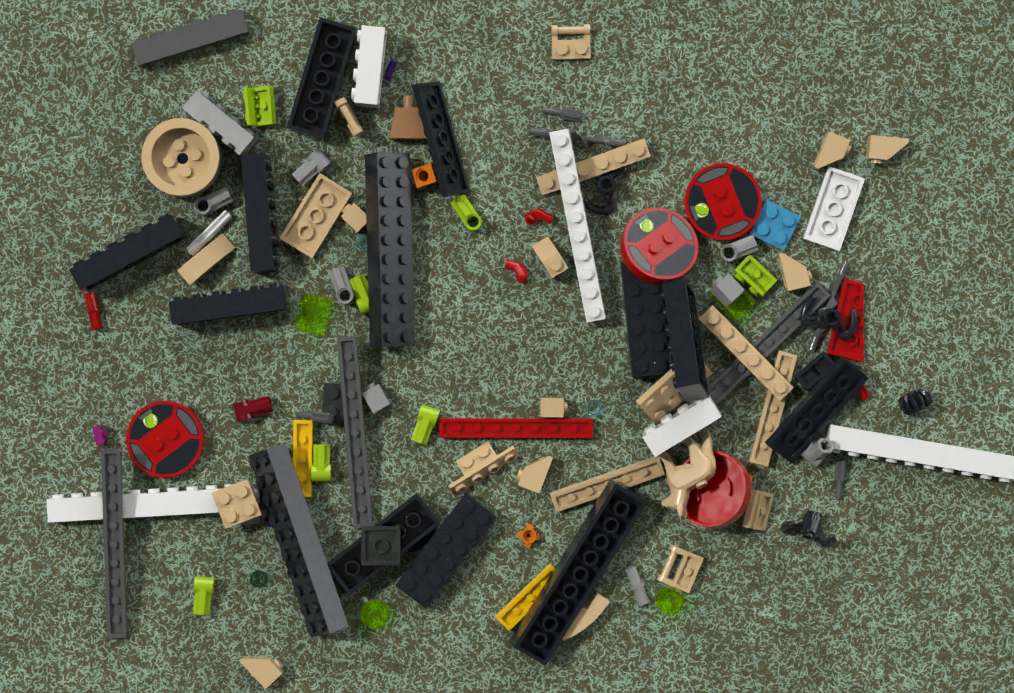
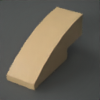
M221 234L177 271L192 286L231 253L235 247L224 234Z
M596 592L588 606L582 607L562 640L573 637L587 628L604 611L610 600Z

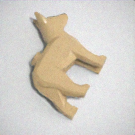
M708 429L699 434L703 442L702 446L690 436L681 441L689 449L690 464L679 466L671 451H664L658 455V458H661L665 465L667 483L671 492L670 496L662 501V507L677 511L679 517L683 514L687 519L686 506L690 491L696 487L701 489L707 486V481L715 475L717 466L712 451L713 441Z

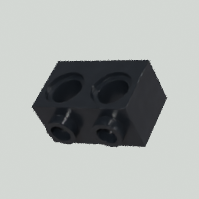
M823 351L799 371L794 378L807 391L835 363Z

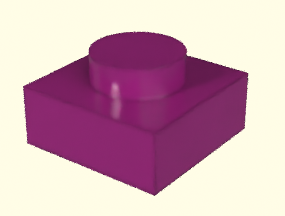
M103 425L92 427L96 446L106 444V439H109L107 428H103Z

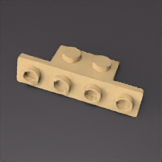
M487 441L456 461L464 476L448 487L455 496L462 494L467 488L480 483L485 477L496 473L504 465L514 462L520 455L514 446L497 455Z

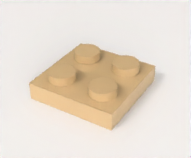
M249 478L212 492L225 529L262 515Z

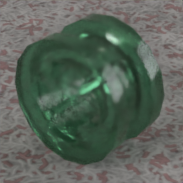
M256 570L250 576V583L256 588L263 587L268 580L267 574L262 570ZM255 574L264 577L262 584L254 581V578H256Z

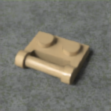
M590 24L572 27L551 25L552 60L591 59ZM584 34V39L558 40V35Z
M345 97L337 100L335 105L342 117L347 120V126L353 137L364 135L365 133Z
M671 544L669 549L671 552L657 580L690 593L704 558ZM677 555H683L674 579H669L668 577Z

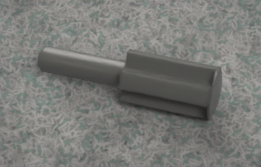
M545 107L542 110L543 113L561 116L560 119L580 122L582 117V111L563 107L562 110Z
M313 411V413L298 412V417L310 418L315 422L332 424L334 421L333 413Z
M836 460L834 480H837L835 497L837 500L841 499L843 481H846L848 461Z

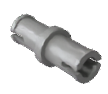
M637 566L625 569L631 583L630 589L634 591L638 606L649 603L650 600L644 588L645 583L641 581Z

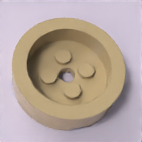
M175 118L159 124L149 133L142 148V166L146 176L155 187L171 196L185 198L203 193L215 182L221 170L222 155L218 141L206 127L191 119ZM183 153L187 154L188 161L185 164H180L178 156Z

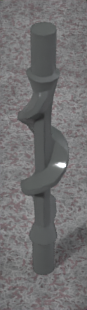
M530 128V135L550 138L549 132H552L547 128ZM570 130L571 139L581 141L584 147H587L591 142L605 144L609 147H621L625 145L626 141L605 137L602 134H597L595 137L582 136L577 130Z
M843 260L839 272L836 273V278L830 282L829 291L831 296L826 307L818 309V315L823 310L834 308L838 305V300L835 296L840 283L846 278L845 275L850 262ZM817 326L816 331L812 334V339L808 346L809 350L815 352L822 333L826 331L827 327Z

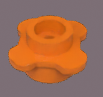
M528 524L523 531L518 532V538L524 541L526 547H530L535 540L540 539V533L534 530L532 524Z

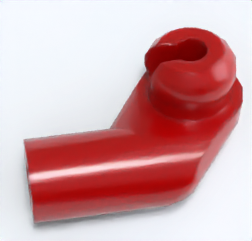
M537 208L525 215V222L532 225L542 220L550 224L554 215Z
M506 260L504 269L515 271L517 281L525 283L529 277L525 266L519 262Z

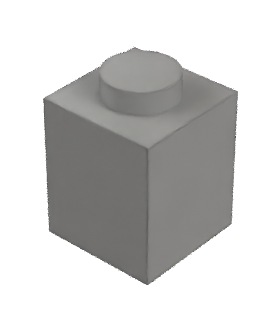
M729 273L724 277L720 275L713 282L715 286L710 290L725 307L731 304L744 291Z
M373 382L364 388L365 392L362 395L373 413L391 404L380 384L375 386Z

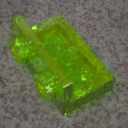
M733 277L741 286L740 281L737 278ZM745 289L726 307L712 292L710 293L714 300L735 322L757 303L753 295Z
M303 293V297L300 299L299 315L295 322L296 330L324 336L332 298Z

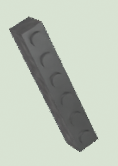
M235 8L228 10L227 14L222 16L220 14L211 15L209 20L206 21L200 19L190 22L191 25L183 27V25L175 26L170 32L159 31L150 38L146 36L135 39L136 42L131 43L137 64L142 68L249 35L250 31L244 12Z

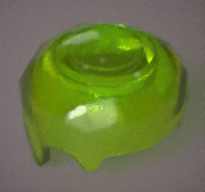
M668 585L662 587L654 597L656 607L665 614H676L684 606L683 593L675 586Z
M378 599L367 601L360 610L362 623L371 629L381 628L386 624L389 617L386 603Z

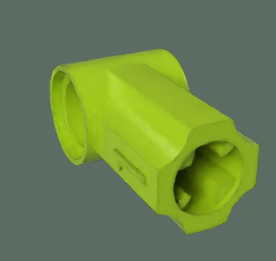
M465 194L457 197L450 203L469 231L476 232L481 229V217L477 214ZM471 218H477L479 220V223L476 227H470L468 225V221Z
M362 274L349 281L357 298L358 308L361 314L364 315L369 313L368 281L365 274Z
M422 404L411 440L427 445L440 410Z
M313 444L312 482H331L330 444Z
M195 576L193 614L210 615L215 578Z

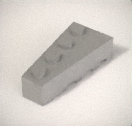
M196 90L182 109L238 155H247L258 141L254 138L257 134L249 128L243 129L240 126L242 123L235 116L230 118L225 114L227 110L219 103L215 106L210 102L212 98L204 91L199 93Z

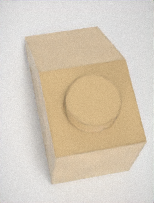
M832 132L826 133L812 169L817 170L841 160L844 156L847 157L851 149L849 145L850 140Z
M870 135L867 142L866 160H871V164H882V161H887L908 144L909 139Z
M549 237L532 246L551 279L568 269V266Z
M784 253L777 254L786 292L811 286L812 275L810 270L807 271L804 265Z
M550 455L524 466L523 470L519 469L516 480L519 481L518 486L540 493L553 457Z
M243 656L239 661L265 689L284 672L282 663L276 658L273 660L271 657Z

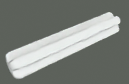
M226 210L223 211L186 248L187 252L194 256L232 219L231 214Z

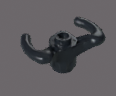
M627 166L618 168L611 175L601 176L597 181V190L603 196L604 207L593 204L588 198L583 199L584 205L595 213L611 214L615 209L612 196L618 179L627 174Z
M811 295L802 307L800 313L801 324L805 327L818 324L835 330L841 340H848L857 326V311L855 309L850 310V324L848 329L845 330L841 324L840 312L838 310L829 308L823 310L820 315L808 316L811 305L817 300L816 295Z
M808 510L801 522L795 524L794 521H786L780 527L781 532L786 535L803 534L802 536L806 539H816L822 547H833L837 542L834 534L829 535V540L826 539L821 529L822 515L816 511Z

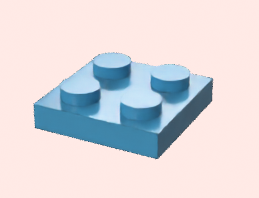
M766 200L749 235H753L755 238L784 251L801 216Z

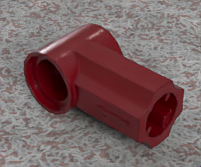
M269 396L232 404L237 422L273 412Z

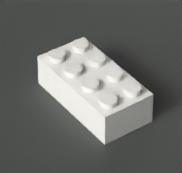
M362 25V29L358 30L357 42L360 44V49H356L355 61L358 63V68H354L353 72L356 88H352L351 99L356 107L379 109L387 38L385 27Z
M710 395L709 398L696 400L691 405L687 403L677 409L678 413L673 416L669 413L661 418V423L658 425L653 423L645 428L643 439L654 457L721 418V413Z

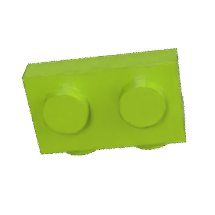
M269 85L244 88L243 100L245 102L247 126L261 127L277 124L274 87Z
M750 254L733 270L736 273L734 277L743 284L745 282L750 286L748 290L755 297L758 295L763 297L777 281Z

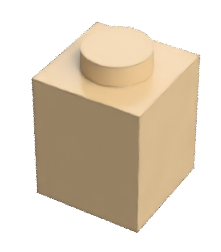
M349 203L341 211L343 213L341 217L357 233L367 225L366 214L355 203L352 205Z
M540 398V417H564V413H567V402H564V398Z

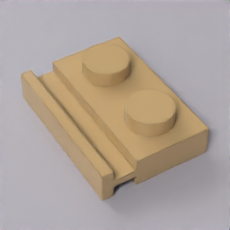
M751 489V497L746 508L743 527L765 531L774 494Z

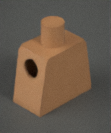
M413 96L403 97V107L395 108L390 133L391 140H427Z

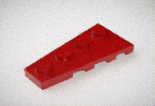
M849 279L843 280L836 310L840 312L841 324L847 330L850 324V310L855 309L858 318L857 326L848 340H841L835 330L831 329L826 353L864 362V287L861 282Z

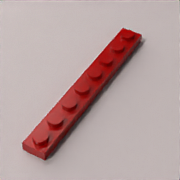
M439 418V438H593V418Z

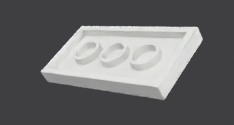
M828 166L803 239L840 251L865 179Z

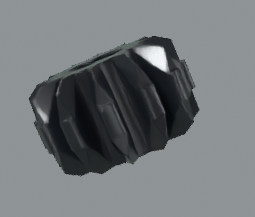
M925 387L915 389L898 399L899 407L905 415H911L925 409L933 402L930 393Z

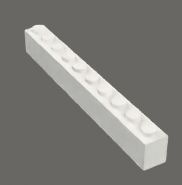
M568 128L549 132L586 322L606 319L570 130Z
M828 424L826 438L832 441L834 448L832 452L841 453V450L848 451V455L859 457L860 453L867 454L869 459L878 460L880 456L885 457L887 462L897 463V460L905 461L904 465L916 466V463L924 464L923 468L935 470V466L943 467L942 471L954 473L955 469L961 470V474L973 476V473H978L980 478L992 479V476L999 477V481L1010 483L1011 479L1014 480V456Z
M206 485V489L198 490V486H188L186 490L179 491V487L167 488L165 492H160V488L148 489V493H141L140 489L129 490V494H123L124 518L218 513L219 511L212 492L222 488H217V485ZM90 492L91 496H83V493H72L71 497H64V494L52 495V498L47 499L48 523L103 519L102 492Z

